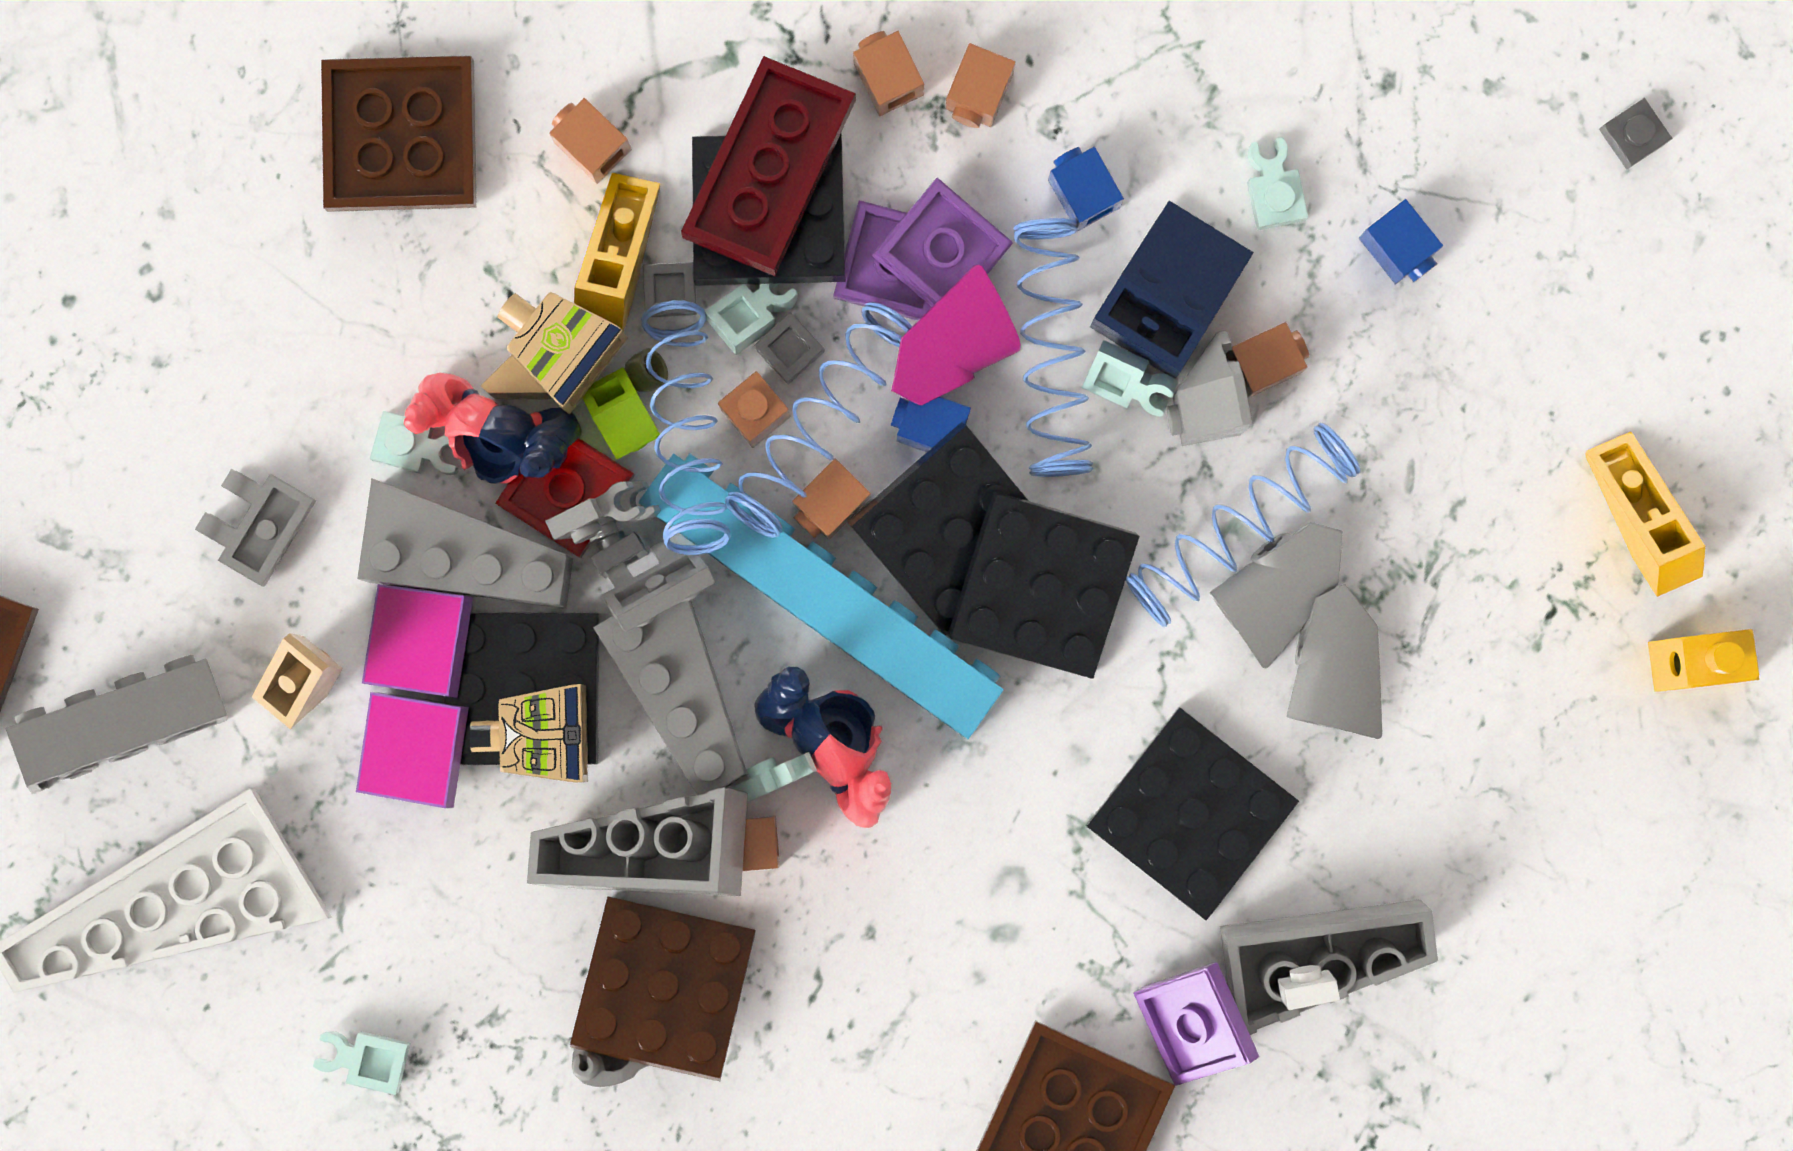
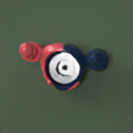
M447 373L427 375L418 386L419 393L414 394L410 405L406 409V418L404 419L405 427L414 434L423 433L425 430L428 431L431 427L445 426V436L449 439V446L453 450V456L461 460V468L466 470L473 466L479 479L494 484L510 483L520 472L525 477L542 478L551 472L552 468H560L567 458L568 447L581 436L582 432L575 414L572 412L568 414L561 407L549 408L529 414L515 406L498 405L494 400L481 396L467 380Z
M799 667L785 668L782 672L772 676L768 688L764 689L754 703V711L758 722L766 730L792 738L793 744L802 755L809 752L817 772L830 784V789L835 793L838 806L843 814L856 826L864 828L873 827L878 823L880 812L885 809L889 802L892 784L887 772L883 770L868 771L874 761L877 748L882 742L879 737L883 730L882 726H873L875 720L874 710L867 701L849 690H835L824 696L809 700L810 683L807 674Z

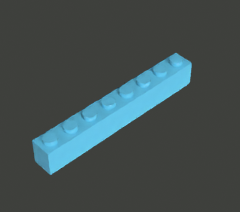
M673 453L668 461L676 465H683L687 462L698 460V458L689 453L686 459L682 460ZM701 463L690 467L704 468L709 466H707L705 463ZM665 464L638 502L645 509L652 505H659L661 511L656 517L665 524L680 513V511L668 506L659 494L661 481L669 472L675 469ZM680 470L666 481L664 487L666 498L672 504L685 509L706 502L726 504L725 497L728 496V493H740V490L732 483L724 490L710 480L709 477L714 471L687 472ZM736 502L742 510L759 521L747 506ZM715 506V507H705V508H701V509H697V510H698V511H709V510H716V509H719V508H722V507H718V506ZM728 507L724 512L715 515H692L687 513L675 520L670 526L672 527L680 522L693 519H712L727 525L731 535L729 542L722 548L707 554L967 740L1004 690L996 684L1000 678L997 672L977 658L972 665L966 663L955 655V652L960 647L936 629L930 636L913 625L918 619L916 614L896 600H893L889 607L873 596L877 587L854 570L847 578L833 568L832 564L836 558L813 541L807 548L790 537L796 529L776 514L774 516L782 525V533L779 534V537L773 538L764 536L745 525ZM697 528L679 533L695 545L708 544L724 536V532L711 528Z

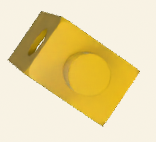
M1752 629L1648 642L1654 692L1759 680ZM1675 653L1678 654L1681 663L1679 675L1674 665Z

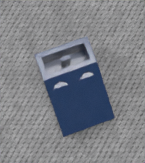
M1169 200L1097 312L1090 328L1129 352L1148 360L1150 365L1176 379L1254 252Z

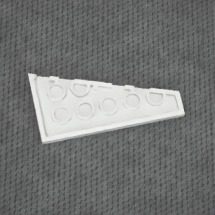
M250 788L0 941V971L13 993L329 919L332 916L255 788Z

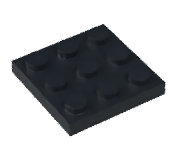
M842 133L838 138L776 275L773 276L693 243V279L695 286L845 282ZM725 136L692 137L693 204Z
M962 422L847 522L945 636L948 634L993 491L1029 501L968 426Z
M993 491L948 636L957 641L1093 679L1140 536L1136 532Z
M471 613L457 698L445 696V704L469 707L460 765H500V751L472 752L470 747L471 722L499 721L500 699L573 684L586 685L588 764H598L599 636L593 628L599 624L598 613Z
M1178 707L1089 820L1086 827L1207 921L1298 804L1299 800L1182 708Z

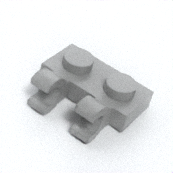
M231 469L221 486L251 503L250 508L237 529L218 517L205 512L195 530L225 547L218 559L219 562L260 586L265 587L317 500L272 474H269L265 483L261 486L242 473Z
M647 481L618 482L612 485L603 495L588 499L546 520V524L554 540L572 538L574 543L578 544L590 539V542L593 543L616 533L619 530L616 525L618 521L649 520L657 516L661 510L659 505H652L645 509L644 506H637L636 504L637 494L650 487Z
M664 540L650 547L659 562L658 565L636 577L632 576L624 562L607 570L606 574L612 582L614 589L602 596L623 631L627 632L635 627H642L651 623L658 614L680 602L695 599L704 589L715 584L716 582L699 555L675 553L666 548Z

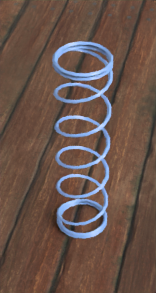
M1048 218L1029 220L1015 225L1013 229L1015 230L1014 241L1020 247L1038 254L1067 258L1033 269L1024 274L1017 282V287L1030 297L1055 303L1070 304V306L1044 313L1027 321L1021 327L1020 334L1034 344L1076 351L1030 368L1023 375V381L1029 387L1039 391L1081 398L1034 415L1027 421L1026 428L1040 437L1085 445L1031 464L1029 467L1031 470L1029 474L1031 476H1069L1085 474L1093 470V462L1089 460L1054 461L1088 450L1092 446L1090 442L1051 435L1031 428V423L1034 420L1047 414L1082 404L1089 399L1085 394L1046 388L1028 381V376L1036 370L1081 356L1086 352L1081 347L1045 342L1025 334V329L1029 325L1053 315L1078 309L1083 305L1080 301L1043 296L1032 293L1022 287V282L1033 274L1075 262L1080 257L1077 254L1053 252L1030 247L1021 243L1019 238L1053 239L1070 236L1078 230L1076 227L1078 223L1072 219Z
M671 300L651 306L643 313L641 318L644 331L653 339L659 341L647 354L645 364L648 372L653 377L665 383L653 394L650 408L660 421L670 425L658 436L654 449L657 457L665 464L675 468L661 481L659 494L668 506L680 511L665 526L663 538L666 548L675 553L699 555L722 548L729 542L731 535L727 525L712 519L687 520L670 528L673 522L684 514L715 515L727 509V505L721 502H706L687 509L672 504L664 493L666 481L680 470L687 472H710L717 470L723 464L718 459L704 458L690 461L683 465H676L666 460L659 448L663 436L675 427L686 430H701L713 427L718 422L713 416L697 415L673 423L664 419L656 410V397L667 386L697 388L708 385L713 380L712 376L706 373H690L668 381L659 377L653 371L650 363L652 354L661 345L697 346L709 338L706 333L698 331L707 320L704 309L693 302ZM687 309L700 314L698 322L686 328L676 330H661L653 328L647 323L652 315L665 310ZM688 335H700L704 337L703 339L694 342L670 341L675 338L686 337ZM693 377L708 378V380L701 383H676ZM696 420L713 421L705 425H682ZM701 463H716V464H717V465H714V466H711V467H704V468H692V467H690V466L697 465V464H701ZM715 506L722 507V508H719V509H716V510H709V511H698V510H697V509H701V508H705V507H715ZM711 528L724 532L722 538L708 544L680 545L670 541L672 536L685 530Z
M866 303L861 311L866 323L854 324L847 328L845 333L847 348L857 364L841 360L827 361L821 364L819 369L820 382L832 402L814 397L800 398L794 401L792 407L794 420L807 440L790 435H773L767 439L765 444L767 457L782 479L760 472L745 473L740 476L738 481L740 493L730 492L725 497L728 509L754 531L771 538L779 537V534L782 533V525L772 512L745 494L742 486L744 479L751 476L766 478L792 489L803 498L807 497L806 492L791 482L775 463L769 449L772 441L776 439L796 441L817 450L827 459L834 460L833 455L821 448L801 425L796 413L798 405L804 401L821 403L843 412L852 421L860 423L859 417L845 409L828 389L823 379L825 367L831 364L849 366L866 373L879 385L887 386L886 381L882 377L870 371L860 361L850 344L849 336L851 331L856 328H870L887 342L899 347L902 336L881 326L869 312L871 310L886 316L906 333L912 325L891 308L880 303ZM736 502L747 506L759 521L742 510Z
M1319 423L1318 426L1314 427V434L1319 444L1333 461L1338 472L1309 450L1296 446H1290L1286 449L1285 461L1287 470L1301 501L1282 486L1264 476L1253 475L1249 479L1250 498L1266 533L1248 518L1228 506L1215 505L1213 507V526L1230 563L1198 539L1183 534L1176 536L1175 549L1177 557L1194 594L1170 575L1153 565L1141 564L1138 569V576L1130 573L1126 577L1125 581L1130 590L1158 624L1162 627H1167V624H1171V618L1157 597L1145 584L1142 575L1144 568L1155 571L1195 601L1200 600L1198 589L1182 557L1179 540L1185 538L1195 543L1229 570L1237 571V565L1217 523L1216 511L1218 509L1232 513L1267 541L1274 542V536L1254 495L1252 484L1256 479L1262 480L1278 489L1305 512H1311V507L1291 467L1289 458L1291 451L1298 450L1313 458L1343 483L1348 482L1346 475L1356 477V474L1360 473L1361 469L1356 457L1334 430L1324 423Z

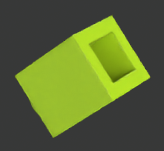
M624 367L594 382L582 397L592 419L616 460L631 452L642 449L647 443L655 440L660 435Z

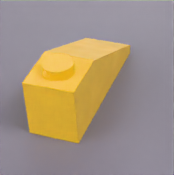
M611 173L575 284L574 304L606 319L624 331L636 293L660 191V183Z
M1628 432L1587 450V461L1630 554L1655 595L1658 597L1703 577L1706 546L1633 433Z

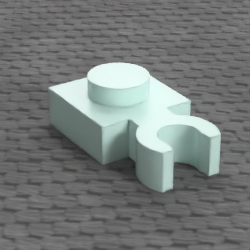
M1283 137L1276 138L1274 142L1276 157L1273 159H1265L1260 155L1257 142L1251 143L1248 149L1250 164L1260 172V177L1250 178L1247 182L1257 231L1304 222L1308 219L1299 170L1284 172L1283 163L1288 154V146Z
M780 283L760 284V288L754 293L746 284H741L705 310L706 321L734 354L737 355L775 326V318L772 316V312H785L796 304L797 291L794 288H791L783 295H775L771 290Z
M1103 340L1082 388L1125 408L1128 407L1132 398L1140 401L1141 406L1148 413L1155 416H1163L1169 401L1157 396L1155 393L1159 392L1172 398L1178 382L1167 374L1158 373L1151 375L1146 373L1148 360Z
M383 411L370 456L372 461L421 474L424 462L428 460L431 461L437 470L444 474L455 475L458 473V467L445 464L442 459L443 451L450 447L448 437L444 435L436 440L431 439L434 430L432 427L423 433L414 434L405 427V416Z
M809 752L780 765H777L775 758L772 757L746 769L750 779L733 786L732 789L748 793L747 802L803 778L817 771Z
M329 1031L320 1035V1041L332 1043L336 1047L337 1056L333 1061L321 1058L314 1060L313 1067L317 1070L333 1072L341 1067L348 1068L346 1084L393 1095L399 1093L410 1048L409 1042L361 1031L357 1034L355 1045L349 1044L344 1035L338 1032Z

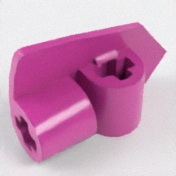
M974 265L901 337L892 392L921 406L970 382L975 378L974 373L1021 350L1020 339L1008 311L981 265Z

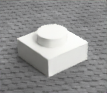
M1320 966L1298 967L1290 970V977L1278 979L1281 1000L1288 1010L1340 1001L1337 980L1329 970L1321 971Z

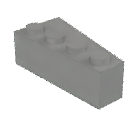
M371 478L357 579L375 584L567 608L573 558Z
M691 600L680 602L658 614L651 623L642 627H635L627 632L623 631L614 616L593 627L697 795L727 787L748 774Z
M193 655L178 658L164 665L166 672L148 679H146L144 672L132 674L114 682L117 690L96 696L94 689L87 690L64 699L65 708L46 714L44 707H39L14 716L16 725L5 729L24 782L31 794L48 789L47 780L55 777H59V780L74 779L92 772L93 769L99 767L98 762L106 759L109 762L122 761L149 749L148 744L158 742V745L167 744L227 721V713L207 659L195 662Z
M723 787L697 796L680 797L667 800L665 803L640 809L632 808L606 817L589 818L533 831L530 836L527 884L554 888L741 896L748 793Z
M1421 900L1220 926L1227 985L1250 1035L1257 1033V1029L1278 1021L1281 1023L1300 1016V1012L1318 1006L1314 1005L1293 1010L1287 1009L1281 1000L1278 979L1290 977V970L1317 965L1321 967V971L1329 970L1337 980L1341 1000L1349 997V993L1372 984L1375 986L1438 961L1432 910Z

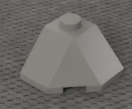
M1227 331L1218 332L1213 337L1172 397L1174 405L1167 406L1170 432L1172 436L1180 434L1182 446L1239 436L1253 424L1240 364L1234 360L1227 361L1226 351L1232 350V343Z

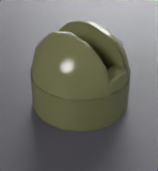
M650 348L633 355L625 364L624 369L638 392L653 391L665 384L648 372L645 363L647 354L651 351ZM655 351L650 362L652 369L659 377L668 380L666 363L661 355Z

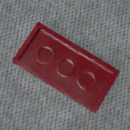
M763 56L681 230L682 238L775 276L856 102V93Z

